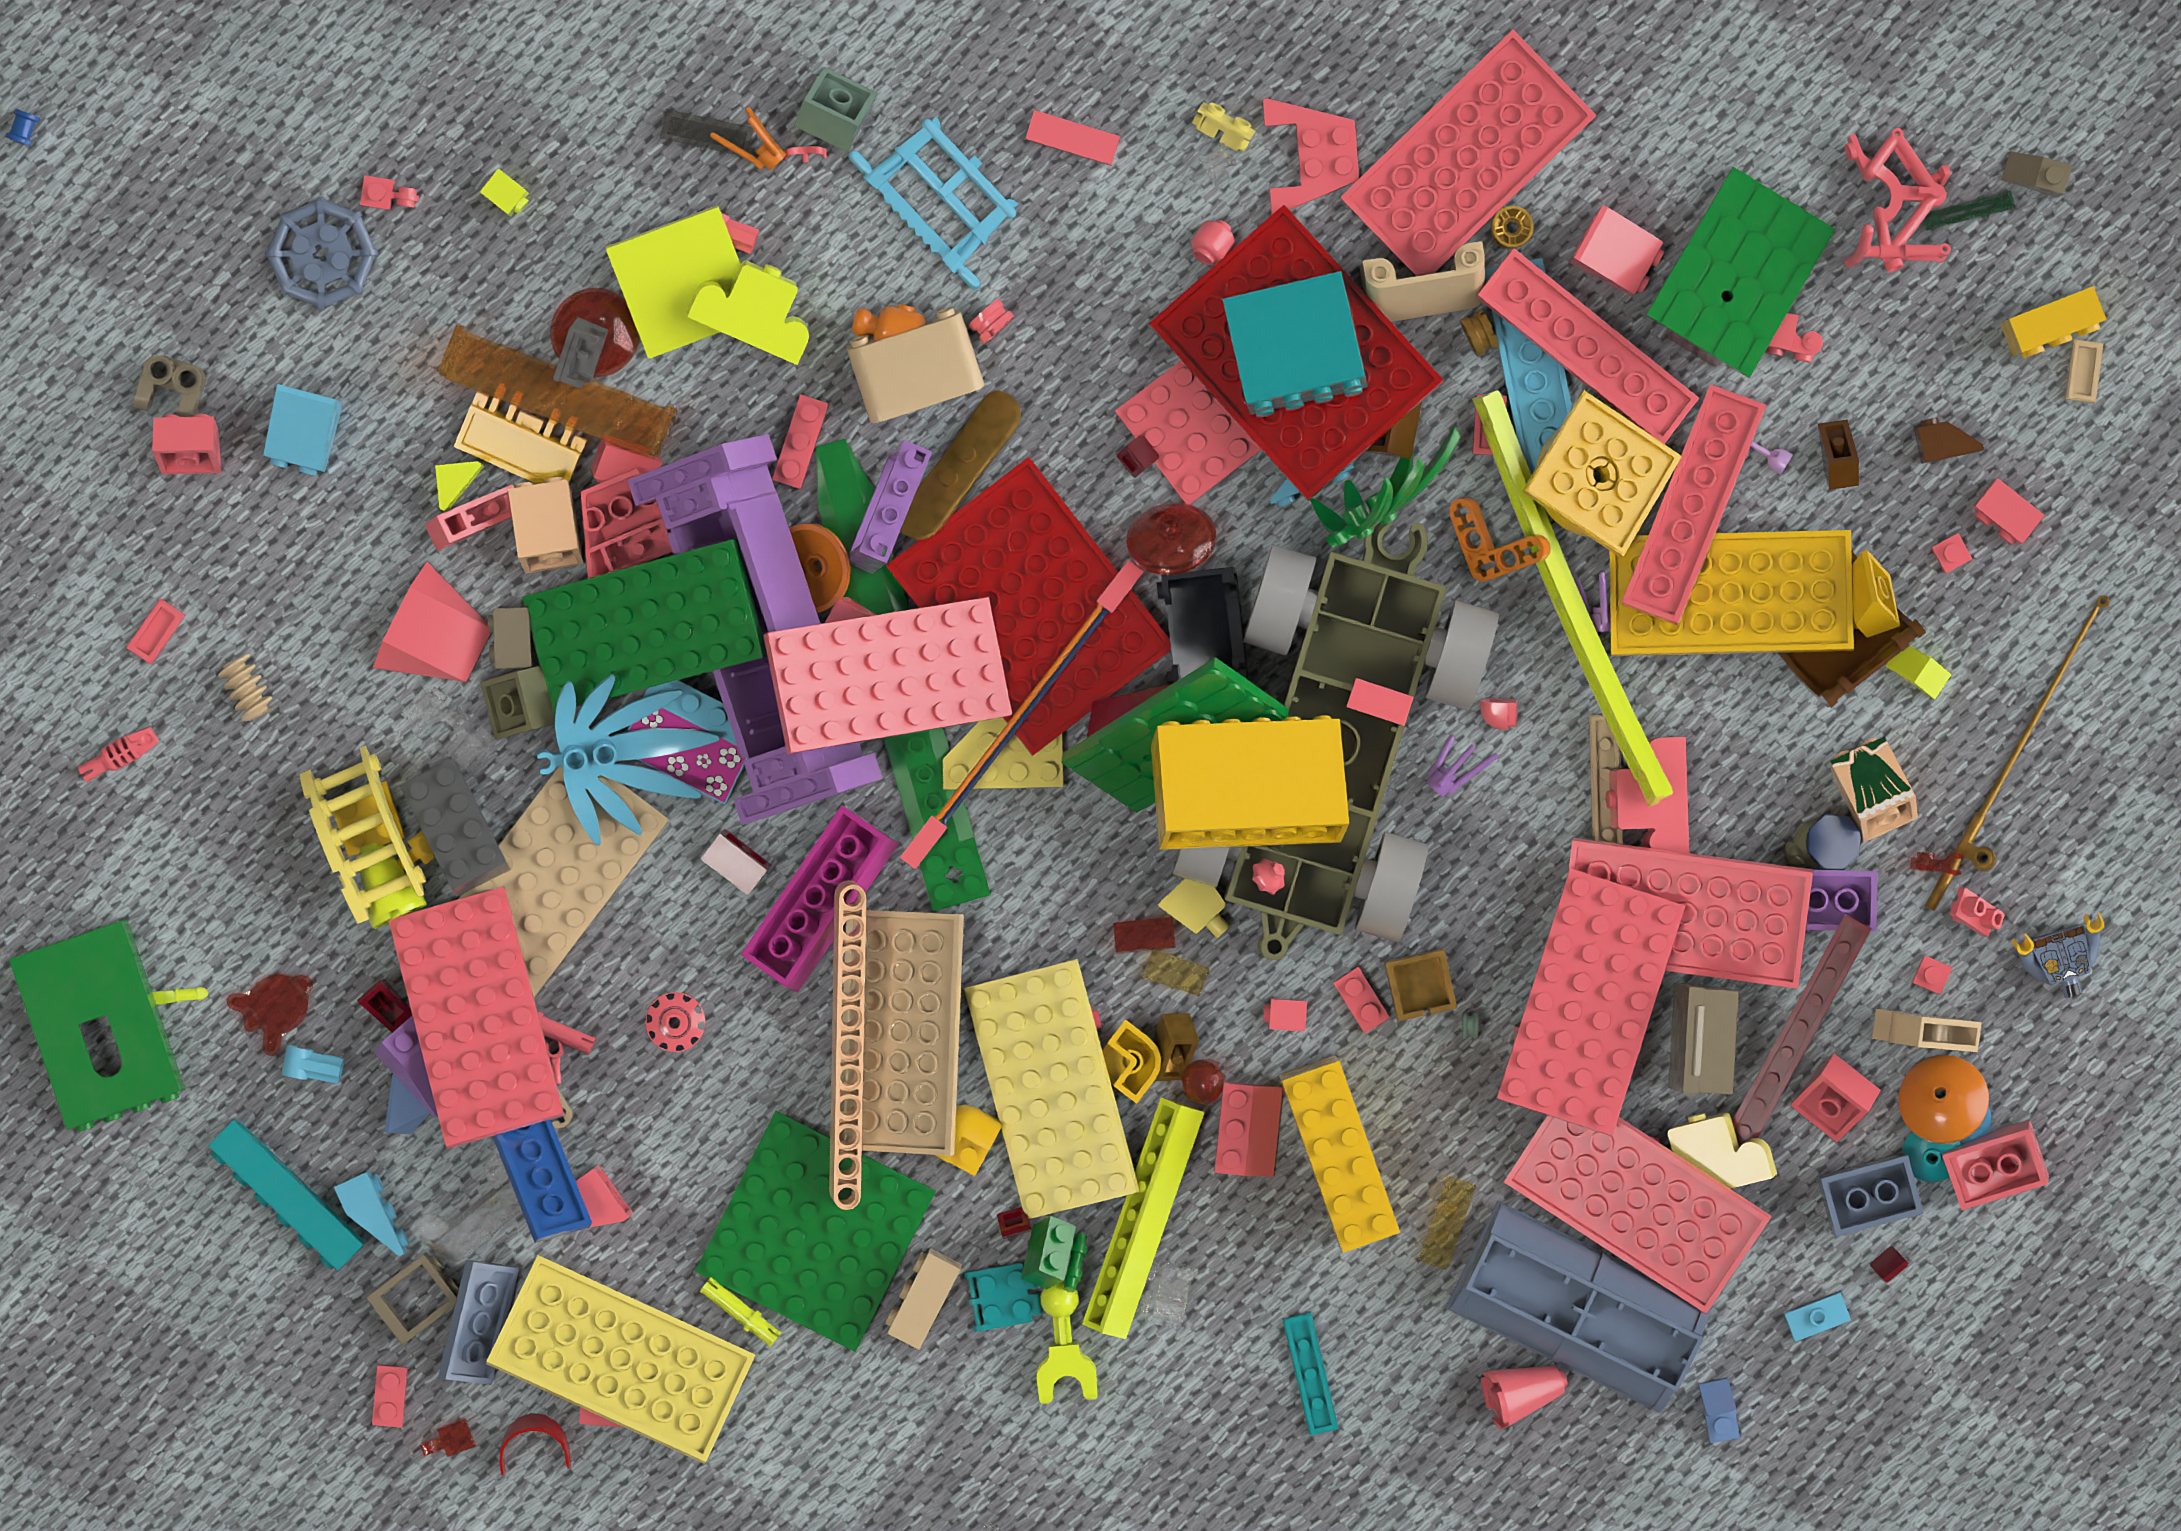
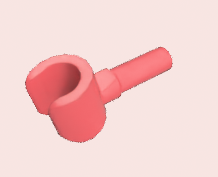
M558 1042L559 1052L555 1055L550 1054L549 1043L546 1044L556 1084L561 1083L560 1057L564 1053L563 1045Z

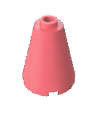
M1556 1366L1487 1370L1482 1373L1485 1377L1481 1378V1387L1487 1409L1492 1407L1496 1414L1495 1417H1492V1420L1497 1428L1501 1430L1508 1428L1564 1394L1565 1387L1568 1386L1564 1371L1558 1370Z

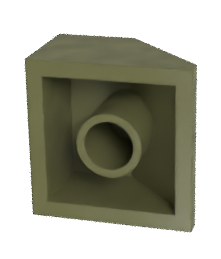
M541 666L515 671L480 682L495 740L555 725V712L553 711Z

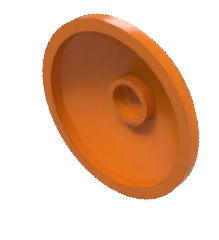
M804 523L789 528L816 612L819 613L834 607L835 603L842 599L846 593L850 580L849 558L842 542L833 532L818 524ZM819 561L822 564V570L818 567Z
M1939 1055L1919 1062L1907 1073L1899 1090L1898 1103L1904 1122L1914 1134L1932 1143L1949 1144L1967 1138L1980 1127L1989 1108V1091L1982 1074L1974 1065L1956 1056ZM1939 1090L1946 1091L1945 1097L1941 1099L1936 1097V1093Z

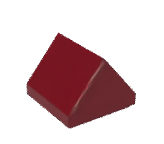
M1022 1207L997 1214L1003 1239L1032 1231L1028 1215L1023 1211Z

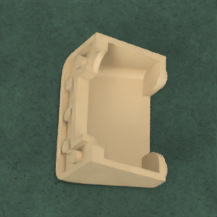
M1482 241L1467 243L1457 249L1454 256L1455 265L1450 267L1451 271L1396 280L1393 265L1384 258L1364 260L1359 266L1363 292L1391 322L1476 308L1482 303L1476 295L1485 284Z
M953 307L941 309L936 312L937 317L932 320V323L877 341L868 339L867 335L852 339L850 341L851 344L846 346L871 423L882 422L976 391L985 385L960 308L956 310Z

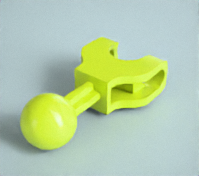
M1065 1281L1047 1290L1043 1289L1041 1293L1042 1308L1052 1317L1054 1342L1049 1343V1354L1037 1369V1387L1041 1404L1052 1402L1054 1384L1059 1378L1064 1376H1072L1080 1381L1085 1399L1094 1400L1098 1396L1096 1366L1088 1356L1081 1352L1079 1340L1072 1341L1070 1315L1074 1313L1078 1306L1079 1295L1077 1290L1075 1292L1065 1291Z

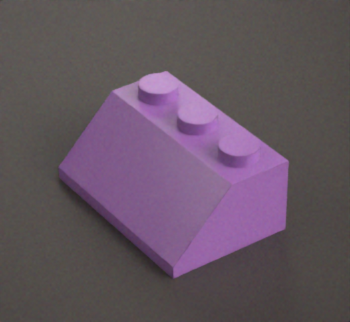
M1813 870L1806 930L1836 931L1844 915L1848 914L1872 927L1871 931H1876L1878 871Z

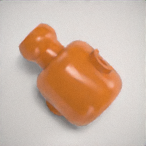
M898 304V306H885L879 315L872 314L866 308H859L856 310L851 331L856 336H874L873 339L877 341L926 325L927 319L923 314L916 312L915 308Z

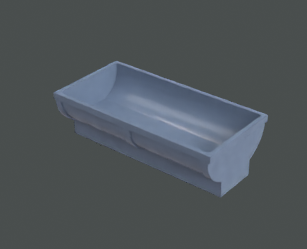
M1497 1200L1445 1309L1661 1414L1674 1391L1678 1392L1704 1339L1702 1334L1713 1305L1705 1314L1633 1266Z

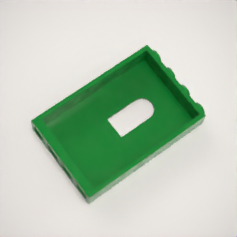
M122 920L9 959L67 1130L76 1127L78 1133L95 1127L93 1123L95 1120L104 1118L105 1123L122 1118L121 1111L132 1108L133 1112L137 1113L151 1108L150 1101L160 1098L163 1104L179 1098L177 1092L185 1090V1086L128 920ZM107 1015L122 1059L121 1069L116 1075L103 1077L95 1071L79 1024Z

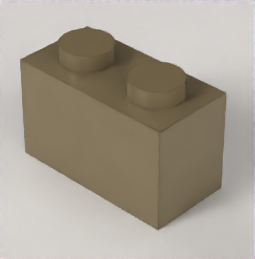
M528 607L494 608L493 615H488L489 633H494V645H489L490 663H495V669L534 667L533 637L530 629Z

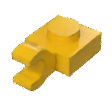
M422 830L407 841L412 848L408 854L413 864L421 859L427 865L436 858ZM399 858L397 860V863L400 865L403 871H405L404 866Z

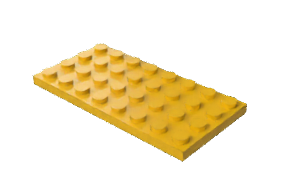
M1851 530L1715 533L1678 626L1622 605V599L1649 535H1636L1623 557H1619L1609 550L1611 656L1854 651Z

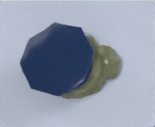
M1824 814L1820 819L1809 821L1795 831L1793 840L1785 845L1784 858L1789 865L1794 867H1801L1803 865L1806 869L1845 870L1860 854L1861 832L1847 816Z

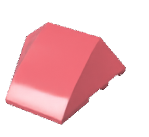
M637 468L581 491L588 579L640 565L672 552L667 536L668 533H671V529L666 530L657 501L638 506L635 505L627 480L642 475Z
M426 562L411 584L383 638L373 668L467 682L491 635L488 630V623Z

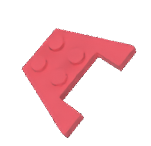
M1268 98L1263 99L1265 127L1296 125L1301 186L1270 188L1271 215L1283 205L1291 210L1351 185L1359 179L1355 120Z

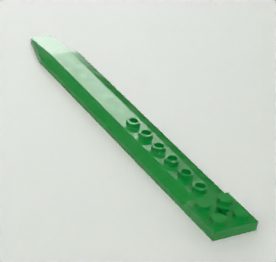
M845 439L816 447L818 510L823 527L829 529L839 538L848 555L873 495L874 488ZM884 547V550L881 555L882 557H884L886 553V547ZM893 551L887 563L873 574L850 565L849 585L843 597L851 598L876 615L909 610L904 589L886 567L888 563L895 559ZM943 728L884 738L912 839L916 837L931 816L934 817L941 811L957 790H943V758L950 752ZM964 800L947 821V829L920 863L933 911L991 895ZM950 866H954L956 870H962L963 875L958 877L959 882L953 883L952 879L946 880L945 874L949 872Z

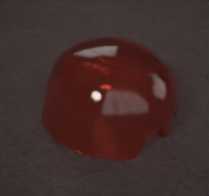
M1198 1059L1187 1065L1182 1073L1181 1083L1182 1090L1190 1101L1201 1105H1208L1217 1101L1222 1093L1223 1082L1226 1078V1075L1218 1067L1220 1062L1212 1059Z

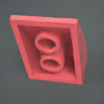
M2030 1120L2000 1128L1942 1153L1961 1210L2048 1185L2049 1173Z

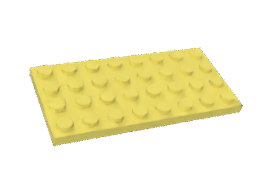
M1078 959L964 988L999 1122L1003 1124L1001 1129L1022 1208L1028 1215V1218L1031 1219L1139 1192V1186Z
M537 1255L486 1364L705 1464L754 1360L755 1354Z

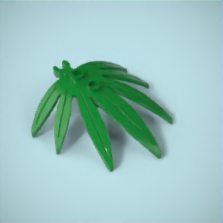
M1455 425L1425 469L1420 457L1413 467V452L1411 459H1399L1390 479L1385 477L1381 490L1365 499L1370 509L1369 514L1358 490L1351 480L1344 481L1345 511L1341 514L1342 517L1318 500L1310 499L1320 522L1331 533L1325 537L1330 547L1340 546L1354 536L1358 540L1374 532L1372 527L1380 522L1381 525H1385L1396 519L1397 515L1395 512L1419 495L1448 462L1460 440V435Z

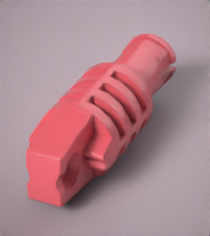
M151 726L126 734L103 747L100 755L82 765L80 764L78 770L80 774L85 773L83 779L88 783L108 770L117 771L142 757L143 754L159 742V739Z

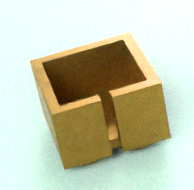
M1441 948L1384 961L1397 1021L1425 1016L1424 1009L1422 1008L1428 1007L1430 1014L1457 1008L1444 949Z

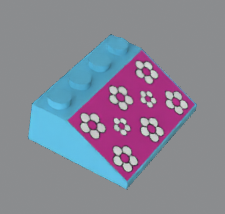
M679 680L649 687L643 697L672 689H681L683 694L656 712L631 724L628 731L648 728H683L716 734L719 737V741L678 753L637 760L662 773L675 777L694 787L699 792L726 804L745 767L743 761L747 760V757L741 758L723 702Z

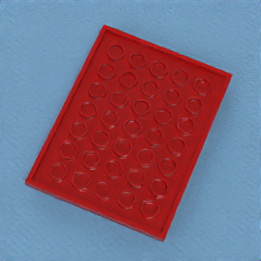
M1285 205L1281 206L1149 323L1152 329L1307 501L1312 499L1444 382L1441 376ZM1341 271L1368 387L1363 388L1361 394L1354 396H1345V393L1333 395V400L1324 403H1315V400L1303 402V407L1294 410H1286V407L1274 409V413L1268 416L1257 417L1256 414L1250 415L1244 396L1223 299Z
M1030 457L1026 458L955 512L934 536L917 541L886 565L918 608L989 597L1012 710L1011 716L1003 717L1006 723L1014 716L1094 612L1098 604L1096 601L1118 574V571ZM1131 589L1113 613H1108L1016 731L1015 735L1031 756H1034L1090 713L1093 701L1111 697L1171 651L1170 639Z

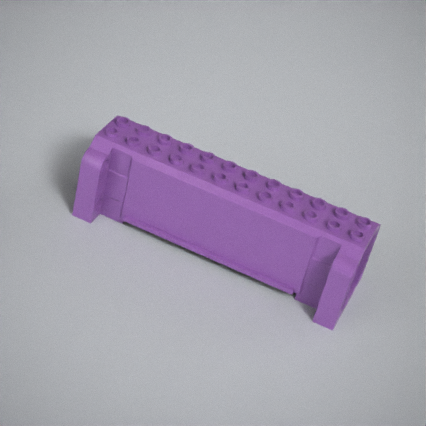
M769 434L723 443L627 480L636 506L657 501L666 530L671 529V533H668L667 536L674 555L737 538L763 639L764 634L769 632L820 624L778 494L775 491L767 467L768 464L777 461ZM768 656L713 671L741 758L747 757V760L743 762L753 793L733 799L742 825L883 779L875 753L863 756L859 742L787 754Z

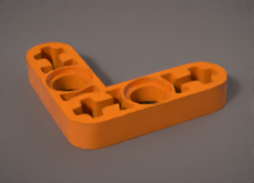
M1471 497L1456 499L1450 505V518L1472 576L1478 581H1488L1543 561L1550 554V543L1544 536L1539 534L1495 549L1476 500ZM1464 507L1469 509V513L1466 515H1462L1460 512ZM1474 522L1475 525L1465 528V524ZM1472 531L1477 532L1481 538L1479 547H1474L1469 541V534ZM1534 545L1539 546V551L1525 555L1523 551ZM1506 550H1510L1515 554L1516 563L1514 566H1510L1505 562L1504 554ZM1495 561L1496 567L1482 571L1481 566L1483 564Z

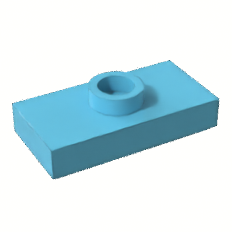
M1841 1292L1784 1313L1795 1342L1851 1321Z

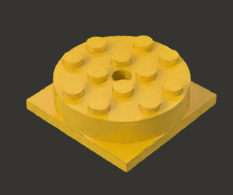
M1584 390L1579 394L1560 428L1543 445L1537 460L1536 469L1522 492L1544 506L1548 514L1566 530L1577 535L1590 537L1617 556L1623 557L1682 456ZM1592 469H1595L1600 473V483H1595L1596 480L1593 477L1594 470Z

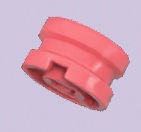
M999 298L985 308L968 325L973 332H978L980 335L979 339L983 344L992 339L1015 317L1010 311H1006L1003 308L1004 304Z

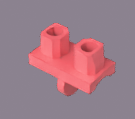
M1958 887L1957 901L1951 904L1952 909L1949 913L1952 919L1985 937H1989L1991 929L1999 930L2005 916L2004 913L1967 888Z

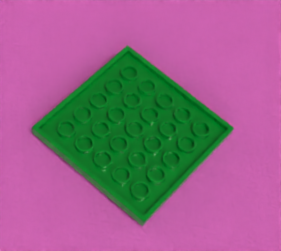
M775 1111L695 1272L709 1279L712 1277L716 1282L856 1352L936 1190L861 1153L860 1202L853 1209H841L835 1204L829 1192L830 1137ZM842 1159L838 1166L839 1170L849 1169L853 1162L852 1159ZM849 1187L841 1189L838 1193V1199H848L851 1196L852 1189Z

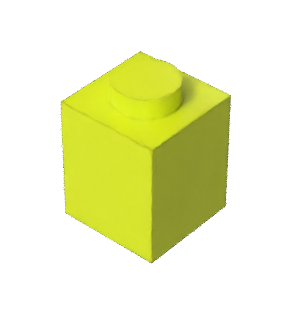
M497 169L480 191L482 195L510 217L514 212L519 215L529 202L526 198L529 193L500 169Z

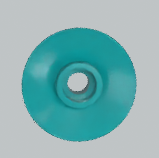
M1911 1132L1904 1141L1902 1153L1908 1155L1914 1177L1925 1182H1941L1950 1178L1942 1153L1961 1146L1960 1141L1949 1144L1932 1143ZM1934 1153L1938 1158L1935 1161H1929L1926 1156Z

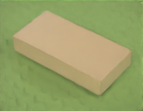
M2072 340L2065 393L2066 400L2096 403L2103 343Z

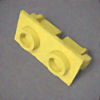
M1203 102L1197 111L1199 113L1196 114L1192 121V124L1196 125V129L1213 139L1217 132L1221 130L1224 133L1219 142L1236 152L1238 150L1245 152L1250 143L1248 140H1251L1256 132L1251 128V124L1240 117L1234 119L1226 115L1225 110L1215 103H1209L1208 105Z

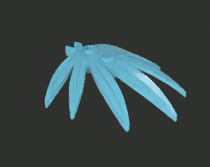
M614 675L605 678L592 690L582 704L575 722H573L576 710L574 687L571 681H566L555 710V733L559 751L552 753L549 750L543 749L536 752L538 759L548 758L550 760L547 766L539 767L540 774H550L556 767L562 766L564 783L573 810L581 825L597 846L601 844L600 829L594 806L585 791L586 789L589 790L595 800L613 818L634 833L642 834V829L632 811L615 791L598 779L599 775L631 787L659 794L686 798L701 797L697 789L668 774L646 767L614 763L618 760L643 759L678 753L719 741V737L716 734L683 728H648L609 736L610 733L625 728L672 702L683 694L681 689L654 693L630 702L612 712L590 729L589 725L596 718L611 692L615 681Z

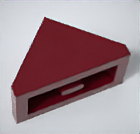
M385 979L379 980L357 999L360 1005L392 1033L412 1016L411 1008Z

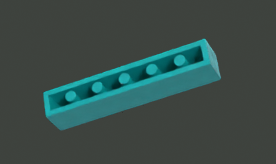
M237 1118L232 1120L208 1145L213 1150L210 1153L211 1156L222 1166L227 1164L235 1171L232 1176L244 1187L248 1184L256 1192L254 1197L264 1207L270 1205L277 1212L275 1217L286 1228L292 1226L299 1233L297 1238L308 1249L313 1246L321 1254L318 1257L319 1260L330 1270L336 1268L338 1271L342 1269L366 1244L344 1220Z

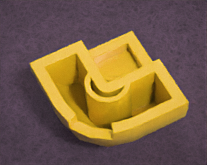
M1125 1019L1102 1052L1111 1084L1137 1104L1155 1081L1161 1068V1056L1157 1045L1150 1037Z
M970 1105L956 1106L954 1155L935 1156L975 1176L1003 1124L999 1122V1119L979 1108Z

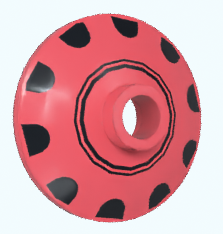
M679 992L667 993L658 997L649 1007L645 1021L646 1030L650 1039L661 1049L670 1052L685 1051L693 1047L702 1037L705 1029V1015L700 1004L691 996ZM677 1017L680 1020V1026L672 1028L669 1025L670 1018Z

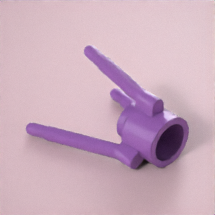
M1599 573L1600 606L1593 607V613L1591 612L1581 581L1576 579L1575 584L1596 631H1611L1610 606H1607L1605 573Z
M1450 735L1434 765L1427 772L1430 778L1426 783L1444 798L1448 792L1453 794L1459 786L1496 760L1498 755L1496 753L1492 754L1455 781L1457 777L1454 773L1474 751L1475 746L1470 745L1449 769L1443 766L1439 770L1454 741V736Z

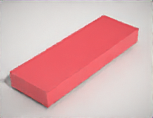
M1036 110L1033 112L1026 135V140L1110 166H1112L1120 139L1118 135Z

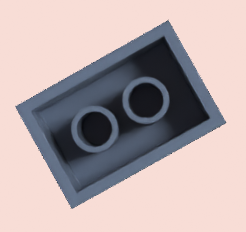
M1900 1153L1816 1176L1831 1233L1836 1237L1923 1214L1907 1154Z

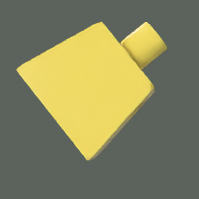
M1184 878L1158 903L1160 908L1195 934L1206 926L1216 938H1219L1230 927L1218 914L1226 907V903L1215 887Z

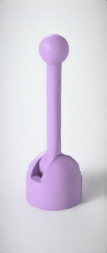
M1754 442L1751 444L1752 449L1767 456L1769 467L1782 475L1793 454L1781 448L1770 452Z

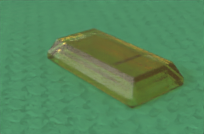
M1152 949L1143 977L1200 996L1209 968Z

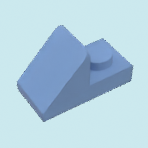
M1728 1378L1698 1384L1710 1443L1740 1438L1735 1414L1737 1409Z

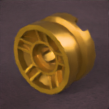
M1508 206L1502 208L1494 216L1491 222V234L1499 246L1505 249H1516L1528 242L1533 233L1534 223L1531 215L1525 209L1519 206ZM1516 222L1517 231L1515 233L1508 232L1506 229L1507 224Z

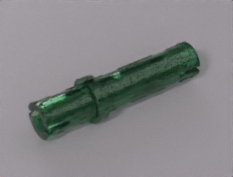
M2008 191L2007 193L1986 198L1984 195L1977 196V200L1930 211L1923 220L1925 229L1929 231L1930 229L1980 217L1983 220L1988 219L1989 215L2014 210V199L2011 191ZM1993 203L1996 204L1995 206H1992V207H1988V208H1984V209L1972 211L1973 208H1977V207H1981V206H1985V205H1989V204H1993ZM1965 211L1964 214H1960V215H1956V216H1952V217H1948V218H1944V219L1941 218V216H1944V215H1948V214H1952V213H1956V212Z

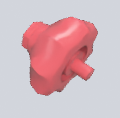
M1262 858L1259 863L1253 865L1254 874L1252 880L1257 884L1260 891H1266L1274 895L1277 890L1285 886V870L1282 864Z

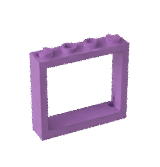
M903 440L889 453L849 551L850 565L873 574L887 563L932 451ZM884 547H886V553L884 557H882V552L884 550Z

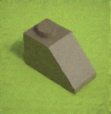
M2010 151L2001 180L2054 197H2060L2064 195L2072 165L2042 156Z

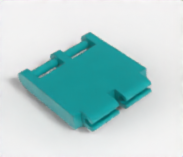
M1023 1262L964 1272V1279H968L971 1299H968L969 1305L973 1307L975 1318L974 1332L1033 1322L1032 1316L1042 1314L1039 1293L1028 1294L1027 1289L1037 1288L1038 1286L1021 1279ZM974 1277H976L980 1297H977ZM978 1304H981L984 1324L981 1323Z

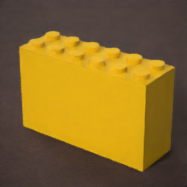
M1323 715L1314 717L1313 720H1301L1300 717H1287L1283 721L1257 718L1252 722L1241 723L1238 719H1228L1216 724H1210V721L1199 720L1190 725H1180L1179 722L1169 721L1161 726H1157L1151 744L1159 850L1335 843L1342 841L1349 825L1340 719H1331L1330 716Z
M1333 1055L1280 1074L1281 1084L1342 1252L1345 1253L1400 1233L1339 1059Z

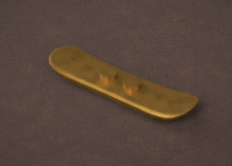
M995 390L989 392L981 400L953 443L918 486L900 529L903 535L915 540H925L934 536L946 524L976 481L1011 439L1020 423L1021 410L1020 404L1009 393Z

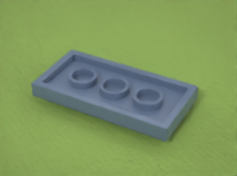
M466 1260L438 1377L445 1380L492 1384L495 1368L487 1365L486 1361L507 1320L519 1268L510 1265Z

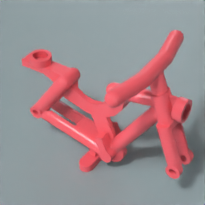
M1900 128L1893 129L1871 160L1862 152L1856 135H1849L1848 143L1845 144V153L1848 160H1856L1862 178L1865 181L1879 179L1885 183L1890 191L1891 199L1886 209L1878 206L1873 210L1879 246H1870L1874 228L1869 224L1864 225L1859 244L1855 251L1845 258V266L1852 268L1862 262L1864 257L1882 259L1887 273L1903 268V261H1936L1937 263H1943L1951 251L1948 244L1920 245L1906 244V242L1932 207L1936 208L1944 203L1946 199L1944 185L1950 176L1949 166L1947 164L1942 165L1936 174L1930 175ZM1893 151L1917 186L1901 185L1898 178L1883 165ZM1902 202H1921L1891 242L1888 223L1900 211Z

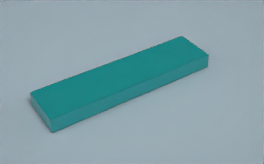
M1308 1312L1282 1318L1309 1435L1312 1436L1339 1429L1312 1313Z

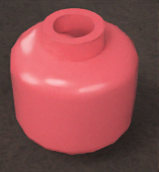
M1222 220L1203 222L1191 239L1193 256L1203 264H1217L1231 251L1235 244V238L1231 233L1232 228L1230 225Z

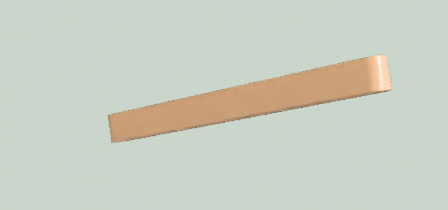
M849 880L843 881L837 886L834 902L829 1177L830 1196L835 1204L844 1210L856 1207L861 1197L866 894L857 883ZM850 889H856V900L852 903H845L843 899L845 892ZM849 919H855L857 922L856 929L851 933L843 932L844 923ZM848 949H855L856 958L849 963L843 962L844 952ZM854 979L856 982L855 988L848 993L842 992L844 981ZM847 1009H854L855 1017L853 1020L842 1022V1013ZM846 1039H854L853 1049L849 1052H842V1042ZM848 1068L853 1069L854 1076L851 1080L847 1082L840 1080L842 1071ZM844 1099H853L854 1103L850 1110H840V1103ZM852 1128L853 1135L849 1140H839V1134L843 1129ZM844 1158H851L853 1161L851 1167L844 1171L839 1170L840 1161ZM845 1187L852 1189L851 1196L848 1199H838V1193L841 1189Z

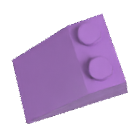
M412 1015L376 1048L374 1053L435 1118L438 1114Z

